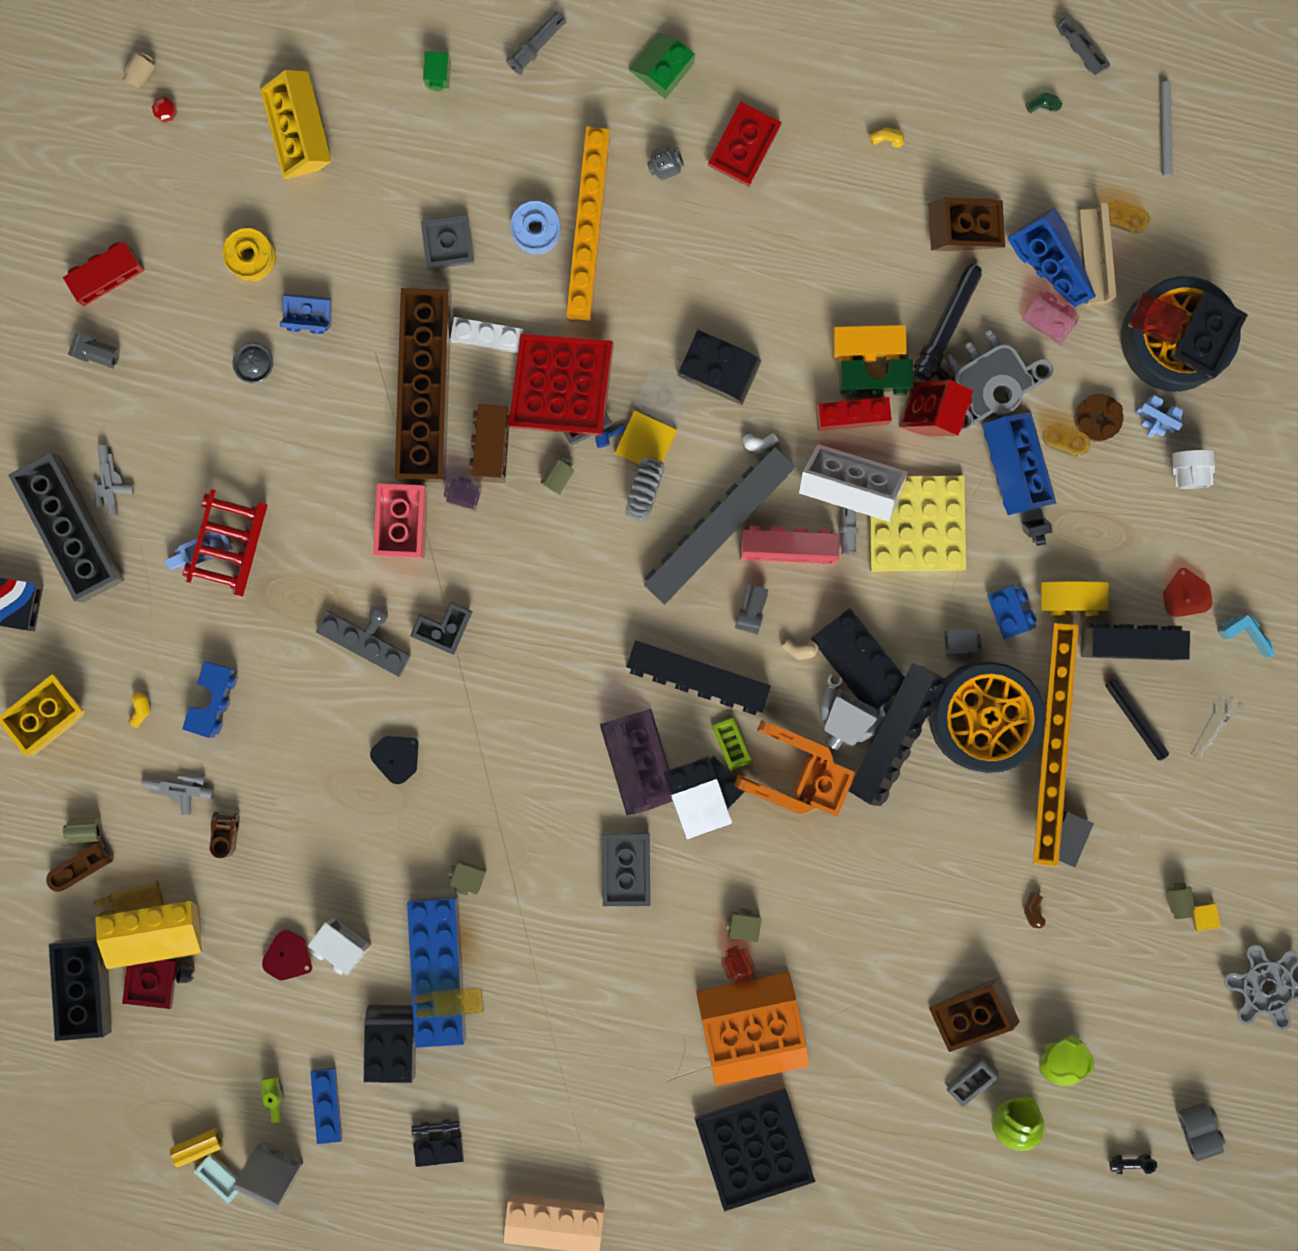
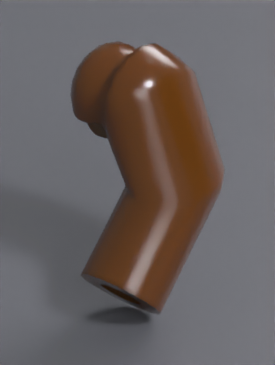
M1032 892L1024 908V914L1029 925L1040 929L1046 923L1045 918L1042 917L1038 909L1043 897Z

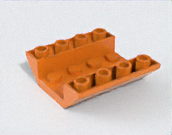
M790 972L696 991L716 1086L809 1067L807 1047Z

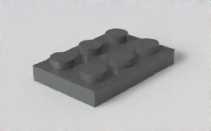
M650 833L602 834L603 906H650Z

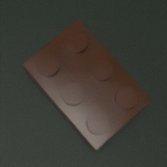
M478 404V410L473 411V425H475L476 434L471 436V448L474 451V458H470L469 472H471L476 481L505 483L510 428L508 426L510 411L507 406Z

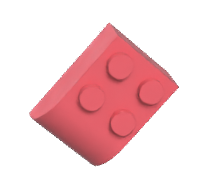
M377 483L374 556L425 559L427 490L425 486Z

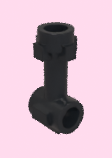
M1143 1153L1138 1159H1122L1121 1155H1115V1157L1109 1158L1110 1171L1116 1174H1123V1169H1143L1145 1174H1151L1157 1168V1161L1152 1159L1148 1153Z

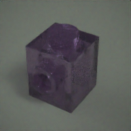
M459 477V480L452 479L451 484L447 483L444 497H446V502L450 505L475 512L482 489L480 486L473 485V480Z

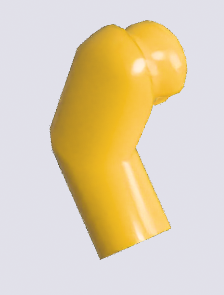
M889 127L869 134V140L872 145L888 140L892 141V146L899 148L905 142L903 139L904 134L901 131Z

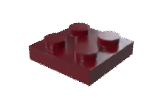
M165 959L127 966L122 1004L171 1009L178 960Z

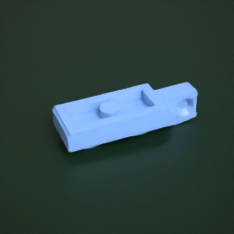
M210 532L203 536L202 544L227 551L233 550L226 535ZM197 538L178 546L179 548L174 550L176 556L165 560L168 569L173 570L182 566L184 570L185 563L191 562ZM199 553L196 566L215 557Z

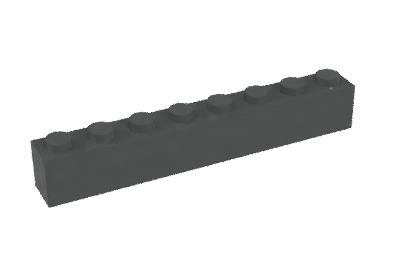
M776 447L772 451L767 449L758 458L761 462L754 469L750 466L742 475L744 480L739 485L734 483L727 490L726 494L728 497L723 502L718 500L710 508L709 511L712 514L706 520L702 517L693 526L696 531L690 537L686 534L676 544L679 546L674 554L668 552L660 561L663 565L657 571L653 568L646 575L644 580L647 582L644 584V587L664 606L795 469L796 466Z

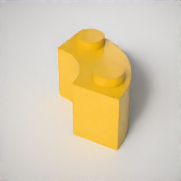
M1041 582V611H1051V616H1066V611L1085 612V616H1099V611H1109V582Z

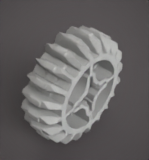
M644 457L641 460L626 505V516L643 522L649 518L665 467L663 462L652 457Z

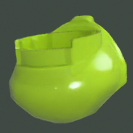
M1069 1035L1058 1042L1044 1045V1054L1039 1060V1072L1047 1081L1058 1086H1071L1078 1084L1094 1071L1092 1055L1086 1045L1079 1039V1036Z
M1025 1096L1008 1100L998 1106L992 1115V1130L999 1142L1014 1151H1028L1036 1148L1042 1142L1045 1134V1123L1035 1099Z

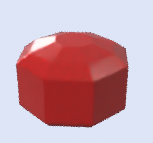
M166 97L156 99L152 105L153 115L164 123L172 121L177 114L175 104Z

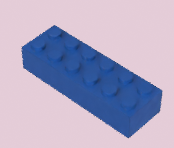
M458 896L410 899L407 902L415 1048L464 1045L466 1041Z

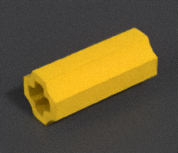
M214 1128L172 1146L170 1156L174 1165L178 1168L224 1147L223 1139L219 1130Z

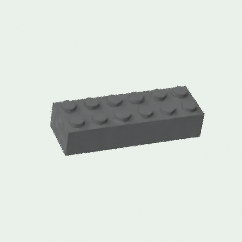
M50 452L8 474L75 602L84 603L125 581L60 456Z

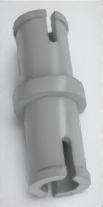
M841 507L842 528H839V533L842 534L841 554L856 555V534H858L856 511Z

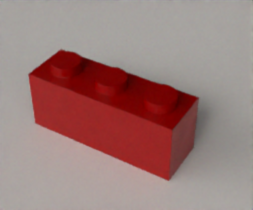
M123 241L109 246L108 251L101 255H93L86 264L71 268L67 272L68 274L62 278L75 300L82 306H86L142 273L144 269L131 247Z
M890 397L818 403L816 407L818 431L888 425L892 421Z

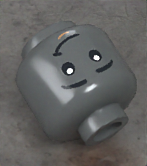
M666 145L651 152L650 161L647 162L652 176L656 174L660 180H665L679 174L681 166H684V162L678 148Z

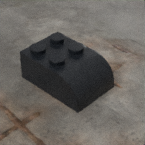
M697 329L678 372V378L743 406L762 361L742 348Z
M369 1004L366 1010L364 1027L363 1082L412 1083L416 1077L413 1005Z

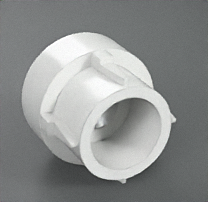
M1192 450L1172 454L1173 476L1176 475V487H1179V489H1198L1213 485V473H1215L1214 451Z

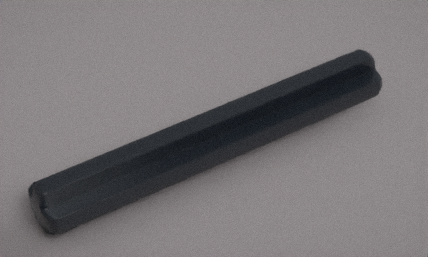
M1112 679L1107 682L1105 687L1156 759L1161 761L1169 756L1168 750L1119 681Z

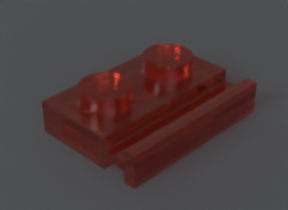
M1143 293L1127 327L1173 345L1188 311Z

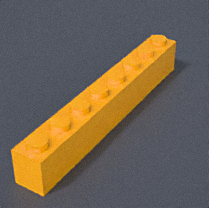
M586 127L566 313L568 320L591 322L610 146V129Z

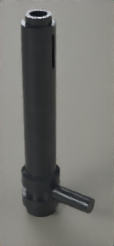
M970 264L968 267H965L927 345H924L920 351V358L916 359L913 366V374L919 379L929 381L931 377L936 375L940 380L953 381V378L940 364L945 356L944 351L982 277V269L978 265Z

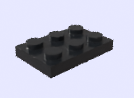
M1207 291L1204 292L1170 357L1211 380L1215 379L1248 314Z

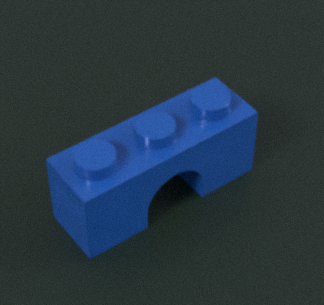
M204 661L197 684L205 686L210 690L212 700L204 709L195 706L189 707L182 730L207 738H215V735L220 733L223 726V721L220 720L223 712H226L229 707L230 698L228 696L230 690L236 686L238 676L235 674L237 670L210 661Z

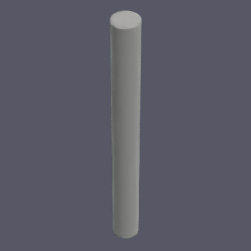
M1163 81L1161 82L1163 176L1167 177L1172 176L1171 82Z

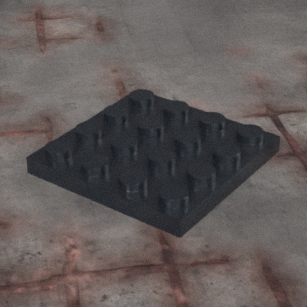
M786 1088L694 1117L724 1212L815 1183Z

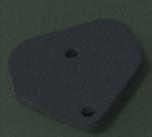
M385 736L373 746L370 758L391 783L402 784L417 771L419 741L412 737Z

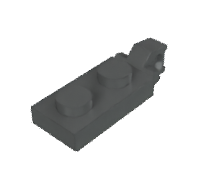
M1070 15L1066 16L1056 25L1061 36H1065L1069 40L1071 49L1083 59L1084 65L1089 72L1098 75L1110 67V63L1084 28L1080 29Z

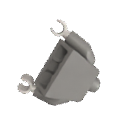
M831 674L827 679L828 688L825 689L820 703L821 720L825 723L824 730L831 734L826 744L832 749L838 750L843 741L853 746L857 741L864 742L875 737L886 716V713L883 711L886 703L881 704L875 709L841 689H838L836 692L835 689L841 685L842 678L840 677L839 683L834 685L830 681L833 675Z

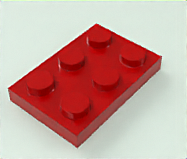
M740 101L708 162V166L750 187L782 122Z

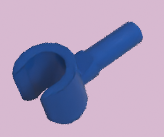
M623 424L611 431L603 432V436L597 435L595 439L597 447L609 446V438L626 430L625 425Z

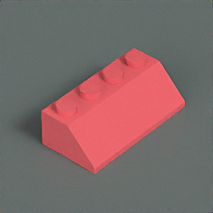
M747 526V530H742L740 560L836 564L839 561L838 534H832V530L818 529V533H808L809 529L794 528V532H785L784 527H771V531H761L760 526Z

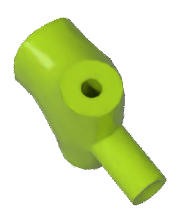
M279 1076L260 1080L261 1098L264 1105L270 1108L271 1123L281 1122L279 1105L283 1102L284 1095L280 1088Z

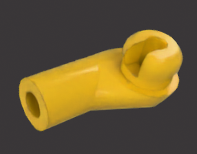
M140 691L133 693L131 697L135 713L128 722L135 728L141 725L151 711L147 695Z

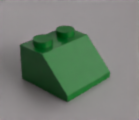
M658 33L629 68V71L666 99L694 65L695 53L677 39Z

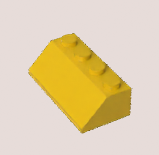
M284 70L260 89L282 178L289 179L319 171L332 161L309 72Z
M192 901L95 917L97 943L106 969L202 953L199 906Z

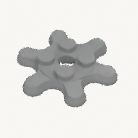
M1251 945L1246 952L1250 962L1249 970L1244 974L1229 973L1224 979L1226 988L1232 991H1240L1245 997L1244 1004L1237 1013L1238 1020L1243 1024L1249 1025L1254 1022L1259 1014L1266 1013L1271 1016L1273 1025L1278 1030H1286L1291 1025L1288 1006L1291 1002L1298 1001V983L1293 979V971L1298 966V953L1292 950L1286 951L1278 961L1272 962L1266 958L1264 949L1261 946ZM1265 980H1270L1273 983V989L1269 993H1264L1261 990Z

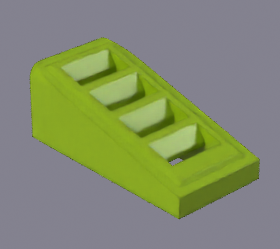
M734 717L712 725L731 772L752 763ZM731 726L733 727L732 731L720 735V731ZM736 735L737 739L724 744L723 740ZM740 744V749H737L730 753L727 752V749H730ZM741 754H744L745 756L744 758H741L734 762L731 761V758H734Z

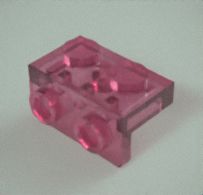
M1039 291L1021 320L1061 345L1077 324L1079 316L1076 315L1077 311L1071 306H1063L1058 303L1057 298L1051 293L1045 292L1044 294Z

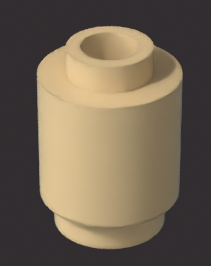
M143 52L140 55L134 53L123 71L125 75L122 79L135 88L140 89L142 85L146 84L156 67L152 64L154 59Z

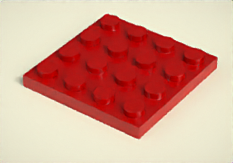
M520 334L508 426L518 429L603 436L614 342L612 340Z

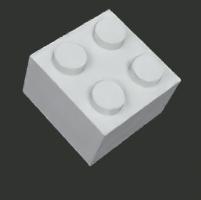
M332 917L324 923L308 947L312 949L311 953L320 960L326 959L330 962V967L335 972L341 975L343 973L348 975L357 966L371 947V944L338 919Z

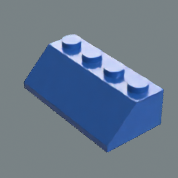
M1032 413L1004 416L982 424L984 437L990 450V459L995 468L997 484L1002 493L1003 506L1006 509L1007 515L1056 504Z

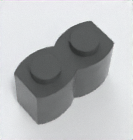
M1201 1103L1177 1111L1190 1154L1197 1162L1224 1153L1223 1145L1226 1144L1225 1138L1220 1130L1217 1131L1215 1122H1218V1118L1212 1107L1209 1108L1205 1103Z

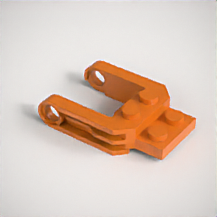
M761 720L757 731L806 751L810 755L805 760L793 789V796L791 797L740 775L737 776L734 787L801 815L814 808H818L838 817L856 772L834 764L828 747Z

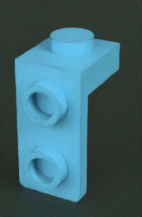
M1243 615L1237 619L1235 617L1228 619L1222 624L1224 628L1218 631L1222 639H1231L1245 629L1263 657L1275 655L1272 649L1274 648L1269 638L1262 635L1259 631V623L1249 615Z

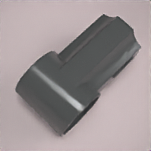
M75 332L68 355L85 362L92 361L113 369L119 360L120 350L97 342L92 337Z
M748 585L743 607L739 610L735 629L758 635L768 589L756 585Z

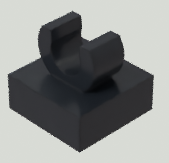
M1046 518L1022 523L1023 532L1029 538L1032 537V541L1036 543V546L1045 545V534L1053 533L1052 524Z

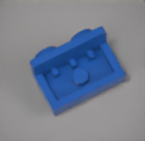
M295 294L283 295V319L280 321V327L287 328V331L298 332L301 329L310 330V333L323 334L331 327L332 298Z
M1020 583L987 595L1003 639L1036 628V615L1032 609L1030 610L1027 602V591Z

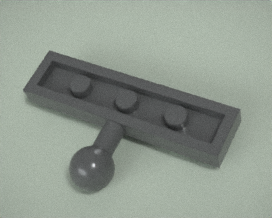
M376 605L371 608L369 612L371 620L366 630L330 611H326L316 633L398 677L401 676L411 655L374 636L378 625L384 623L388 618V611L384 606Z

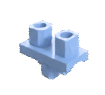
M1155 395L1150 396L1145 404L1138 407L1136 414L1145 418L1142 426L1148 428L1146 436L1150 438L1155 433L1163 436L1166 430L1174 433L1176 430H1180L1182 426L1180 420L1183 410L1171 406L1166 414L1160 412L1159 409L1163 400Z

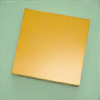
M634 410L615 451V455L637 465H640L644 457H652L663 462L677 430Z

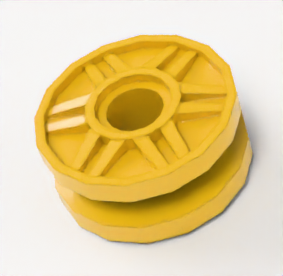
M241 228L232 232L225 240L222 248V258L226 267L238 278L246 281H258L265 278L273 270L276 262V251L273 244L260 231L252 228ZM249 250H254L253 257L245 260V253Z

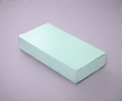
M213 1153L208 1154L193 1171L228 1204L239 1193L232 1189L238 1176Z

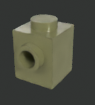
M459 861L456 866L452 865L448 875V878L451 879L450 886L455 887L454 891L457 893L468 895V892L477 895L487 870Z
M738 908V912L732 911L731 917H727L725 931L729 932V938L758 942L762 918L760 915H753L752 910Z

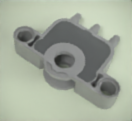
M991 329L986 331L985 335L993 349L981 356L972 342L966 343L965 347L973 361L961 368L951 354L945 356L947 364L954 374L953 381L974 390L971 397L972 403L967 409L964 418L965 425L961 432L989 415L992 417H1004L1013 412L1019 406L1023 395L1043 384L1053 375L1054 368L1052 363L1046 359H1041L1026 367L1017 351L1009 345H1002ZM1036 367H1042L1045 370V377H1040L1036 374ZM995 389H1001L1007 394V402L1005 404H1000L994 399L993 392Z

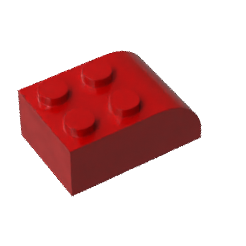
M951 380L913 383L914 388L910 392L899 427L926 436H959L964 427L967 409L972 403L971 397L974 390Z

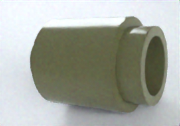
M1185 882L1171 884V888L1167 889L1170 911L1174 914V918L1185 919L1193 917L1195 905L1191 886H1186Z

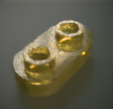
M1118 200L1108 203L1110 226L1133 234H1139L1149 226L1150 216L1146 210ZM1110 212H1116L1117 218H1113L1110 215ZM1133 219H1137L1139 221L1138 226L1133 224Z
M1052 424L1043 432L1042 438L1046 446L1073 457H1080L1090 449V439L1086 434L1066 426ZM1051 433L1057 434V441L1051 439ZM1074 441L1079 442V449L1073 447Z

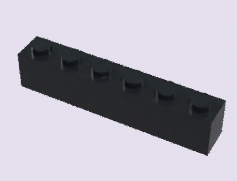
M637 640L634 642L626 668L631 669L630 674L643 678L644 674L653 676V682L666 685L668 681L676 684L674 689L688 693L689 689L698 691V697L711 700L713 696L721 699L720 704L733 708L734 704L743 706V712L755 716L757 711L763 712L771 685Z
M911 664L848 790L850 793L870 805L882 806L887 801L893 782L899 778L900 769L904 761L910 756L911 747L920 736L921 727L925 719L930 716L936 697L943 690L945 678L924 666Z

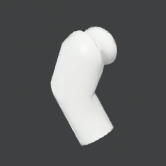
M774 433L764 439L754 437L753 434H747L743 438L745 448L748 451L759 454L764 453L767 449L779 443Z

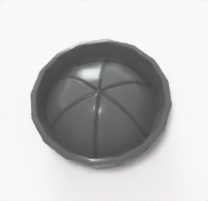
M255 342L246 343L239 347L234 354L232 360L233 370L242 381L251 384L259 383L270 375L273 368V356L269 349L262 344Z

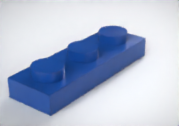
M336 1068L312 1070L310 1074L317 1144L341 1142L342 1129Z

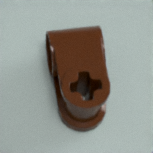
M219 812L213 813L209 849L215 858H226L234 854L240 825L239 814L235 813L232 816L220 815ZM221 841L226 842L228 845V849L224 854L218 850V845Z

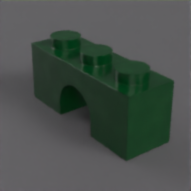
M913 359L888 360L886 363V375L881 379H874L867 374L865 360L841 361L839 364L840 393H846L847 397L860 396V393H869V396H882L884 392H893L895 396L907 395V392L914 388Z

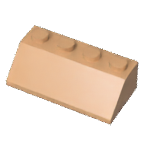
M510 1194L507 1203L504 1243L567 1251H600L605 1205Z

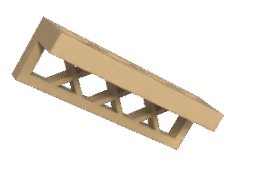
M1101 203L1096 209L1078 211L1082 264L1096 295L1093 299L1087 301L1086 305L1110 303L1117 297L1108 203Z

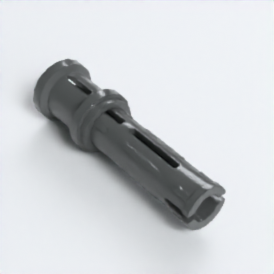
M555 11L528 42H522L519 45L518 51L512 57L506 59V63L515 73L521 75L529 62L537 59V52L566 24L565 18L561 19L563 16L559 12Z

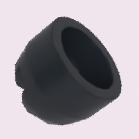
M178 964L176 982L184 984L191 982L195 977L190 976L191 972H195L194 968L188 964Z

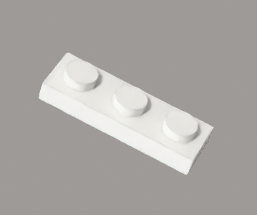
M454 317L450 341L518 353L520 334H524V329Z

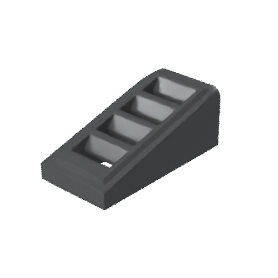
M981 1055L946 1090L964 1107L999 1078L998 1070L984 1055ZM983 1068L987 1072V1075H985L980 1069ZM976 1074L981 1081L978 1082L972 1075ZM966 1080L974 1086L973 1089L965 1083ZM959 1086L967 1093L966 1096L957 1089Z

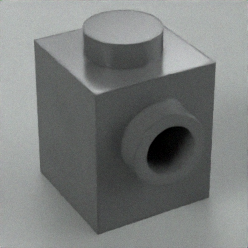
M977 629L944 631L945 655L957 654V659L972 658L971 653H978V648H981V636L977 634Z

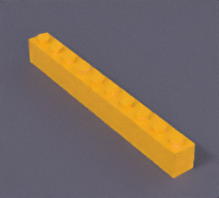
M1054 623L1033 865L1058 867L1079 625Z

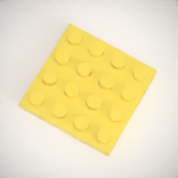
M907 476L890 522L869 515L870 572L966 570L965 476Z

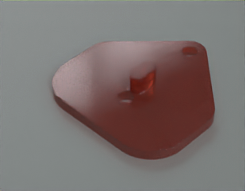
M1180 568L1162 594L1165 610L1173 617L1207 612L1213 603L1210 585L1187 568Z

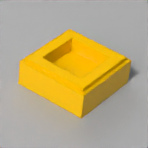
M1216 903L1195 906L1193 922L1196 931L1221 927Z

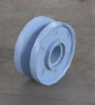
M529 201L520 205L511 219L512 237L516 245L524 252L543 254L550 251L557 244L560 236V220L556 211L549 204L541 201ZM538 223L542 226V229L534 233L529 230L530 226Z

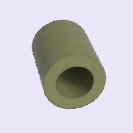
M562 456L559 460L554 458L540 483L560 495L575 471L571 468L573 463Z
M97 817L68 820L67 824L63 826L64 839H67L70 844L100 841L102 837L100 819Z

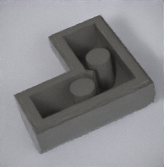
M450 602L442 623L419 614L410 636L454 655L473 611Z

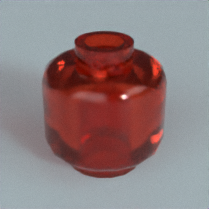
M738 945L725 950L726 955L721 958V964L729 980H735L738 983L753 976L752 972L756 967L747 948L739 949Z

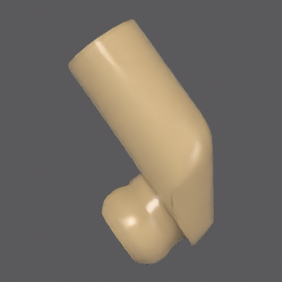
M789 638L781 647L797 660L813 658L818 651V645L813 641H809L806 645L798 646Z

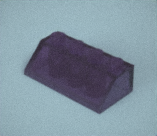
M647 709L599 724L626 816L645 812L673 802L663 773L669 767L652 710Z

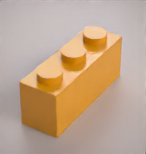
M906 325L834 327L832 331L833 360L839 359V363L841 361H853V359H862L866 363L876 362L878 358H886L887 362L888 360H900V358H904L907 354Z

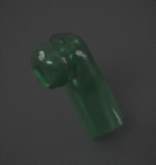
M1041 93L1026 102L1025 106L1029 113L1039 108L1059 111L1062 107V100L1055 95Z

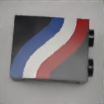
M0 578V626L35 631L44 585Z

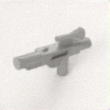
M99 445L97 447L102 485H99L98 481H93L95 508L104 507L101 498L104 497L108 516L118 515L116 493L134 494L135 489L134 485L123 484L121 476L115 472L113 455L108 454L107 445Z
M178 774V779H182L181 784L170 782L168 779L160 781L143 778L141 781V787L149 788L151 793L168 795L171 801L180 803L181 815L191 814L190 796L212 799L214 795L213 789L194 786V783L204 785L205 776Z

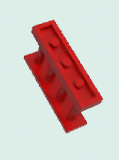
M211 489L209 494L204 493L201 507L205 508L191 562L185 563L182 576L186 577L185 582L191 583L194 576L229 585L231 589H234L232 594L243 597L268 504L257 502L256 507L242 506L214 498L216 490ZM211 507L248 517V520H252L250 530L245 529L244 531L208 521ZM205 530L241 539L243 543H246L244 552L239 551L238 554L202 544ZM199 553L235 562L237 566H240L238 575L228 576L195 567Z

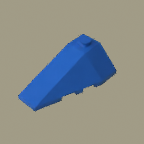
M1055 207L1034 218L1007 238L1018 257L1024 263L1028 262L1036 269V274L1041 278L1045 277L1054 285V290L1072 306L1077 307L1096 296L1069 230Z

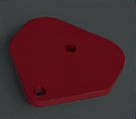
M290 930L279 932L262 960L264 971L280 981L310 973L313 966L306 940Z

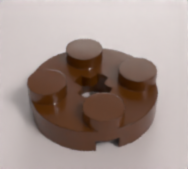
M1091 395L1077 406L1074 422L1085 439L1092 442H1102L1111 439L1120 431L1123 424V408L1119 402L1108 395ZM1101 412L1105 420L1097 424L1093 415Z

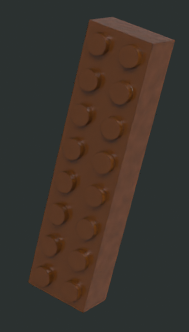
M401 288L395 479L399 482L446 483L452 301L449 289Z

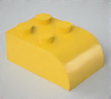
M51 674L0 715V725L25 757L35 756L80 720L85 711L55 674Z

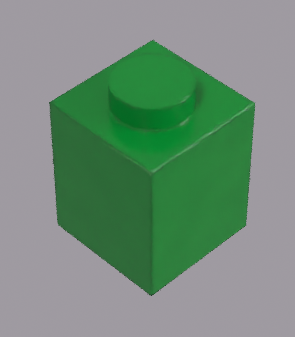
M425 52L423 81L430 90L442 91L443 88L449 89L451 68L449 53Z

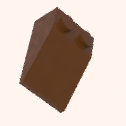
M944 197L928 203L931 251H963L1005 247L1003 200Z
M1000 977L977 985L929 1007L949 1052L1013 1031L1020 1022Z

